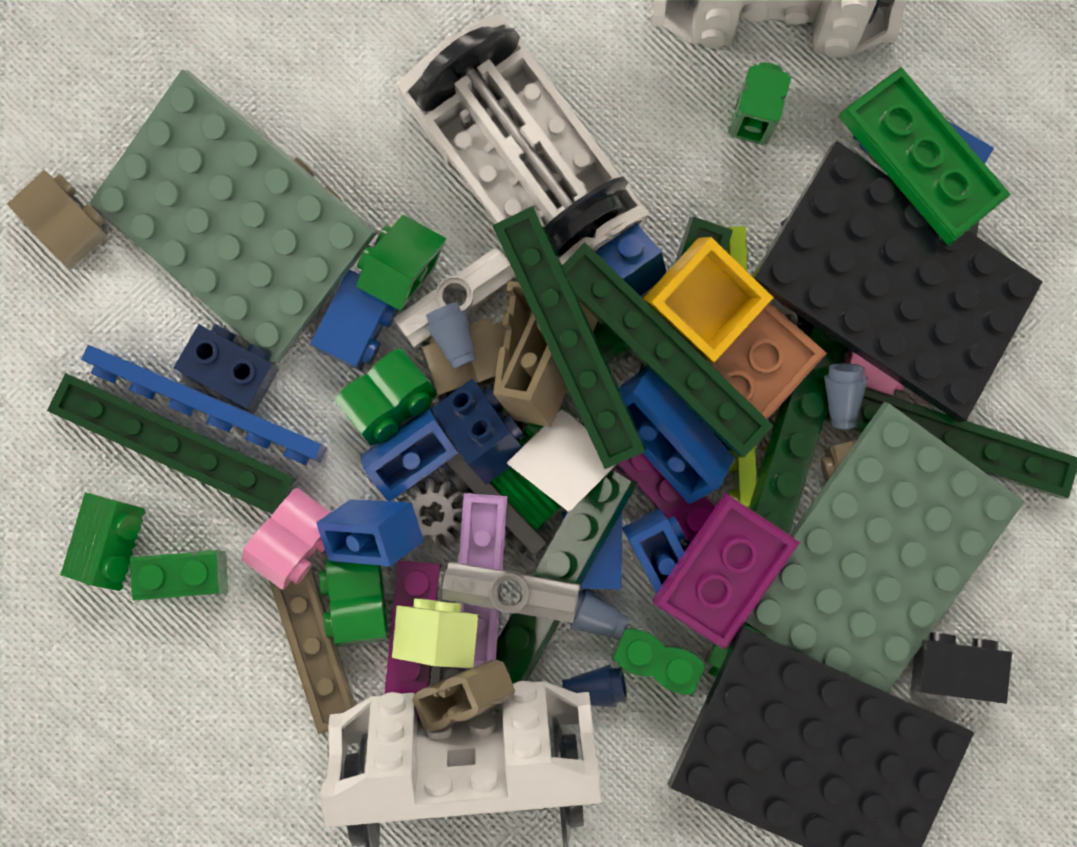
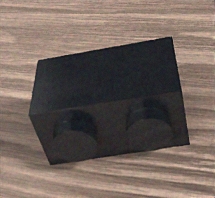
M934 632L930 633L929 640H922V646L914 655L910 690L1007 704L1012 652L998 650L999 641L972 638V646L955 644L956 635Z

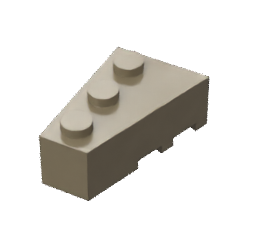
M508 281L506 290L510 296L508 313L503 314L502 325L506 329L504 346L499 347L493 394L514 421L551 427L568 389L519 282ZM580 303L592 331H594L598 320Z

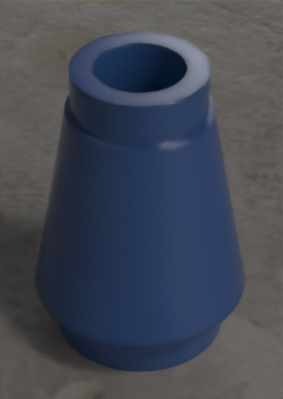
M611 664L562 680V688L575 693L589 692L591 706L617 707V703L627 701L626 683L622 667L612 668Z

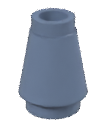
M458 302L448 304L426 314L429 322L426 328L448 361H450L453 369L477 359L474 353L466 310L461 311Z
M850 363L830 365L829 374L824 376L831 426L838 429L857 427V419L868 378L864 376V367Z
M586 589L585 592L579 591L574 623L569 624L570 629L619 640L626 627L628 616L621 614L620 611Z

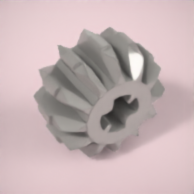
M433 479L426 480V494H423L420 488L414 484L410 487V490L417 498L413 503L404 497H401L399 501L411 502L424 540L423 543L417 546L419 549L424 547L428 536L431 537L433 551L440 550L439 536L442 535L446 542L453 546L456 544V540L449 532L450 529L453 527L461 532L462 523L456 522L455 517H462L463 507L454 509L453 506L461 502L464 495L461 492H457L447 499L446 497L451 489V484L447 481L441 485L439 493H435ZM435 504H439L443 507L439 512L445 514L441 523L434 521L431 527L426 526L424 521L427 518L422 516L425 507L432 509Z

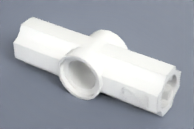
M495 247L455 276L444 278L435 290L393 319L412 347L416 349L432 337L426 328L429 325L426 314L446 306L444 298L450 290L460 289L467 294L466 301L459 307L461 311L466 310V315L468 316L473 311V308L505 287L508 281L515 280L516 276L503 253Z

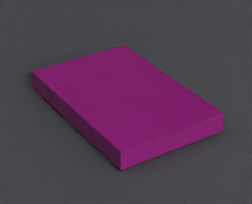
M725 493L653 597L652 602L663 611L726 650L800 542L728 493Z

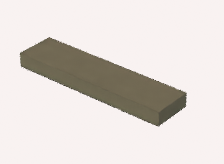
M310 568L306 576L298 584L291 581L283 590L271 581L269 583L319 735L328 731L330 714L344 713L356 706L338 648L334 644V638L326 637L323 618L326 611L312 568Z

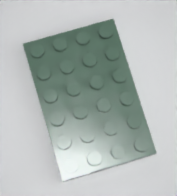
M188 70L180 71L89 202L245 340L270 353L271 358L269 361L273 364L279 363L360 257L364 249L378 233Z
M884 402L790 533L800 544L745 622L778 643L889 692L922 646V640L927 639L1025 501L891 404Z

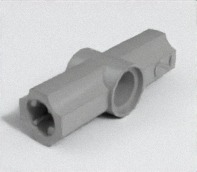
M449 561L444 577L442 600L497 609L506 614L519 613L574 623L580 584L524 575L517 571L507 572ZM513 580L521 586L523 596L519 603L510 604L502 599L500 587L504 581Z

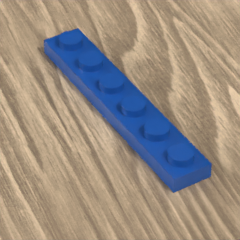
M87 345L81 358L82 361L93 366L90 373L113 384L117 377L132 382L129 388L130 391L153 400L156 393L170 399L167 407L188 416L192 415L194 409L209 415L206 421L207 424L230 433L232 426L247 431L245 440L266 449L269 448L271 442L286 448L283 456L307 466L309 459L321 463L327 449L321 443L91 345Z

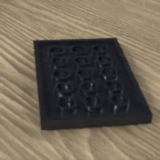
M838 141L833 143L828 149L752 276L774 297L773 299L958 423L967 421L1043 283L1042 280L970 231H966L948 246L888 175Z
M742 626L733 639L667 784L677 792L803 847H922L975 732Z

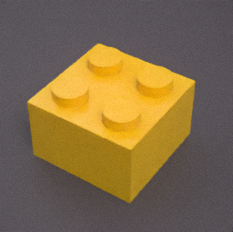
M712 237L698 238L643 299L707 361L715 362L774 297Z

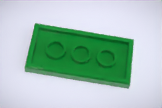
M902 67L898 68L845 108L838 116L948 246L1011 195Z

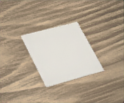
M561 409L557 413L552 426H544L507 464L570 512L616 465L604 469L586 428Z

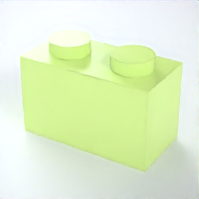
M414 598L413 607L397 606L392 658L431 666L473 668L478 614L461 612L462 603Z

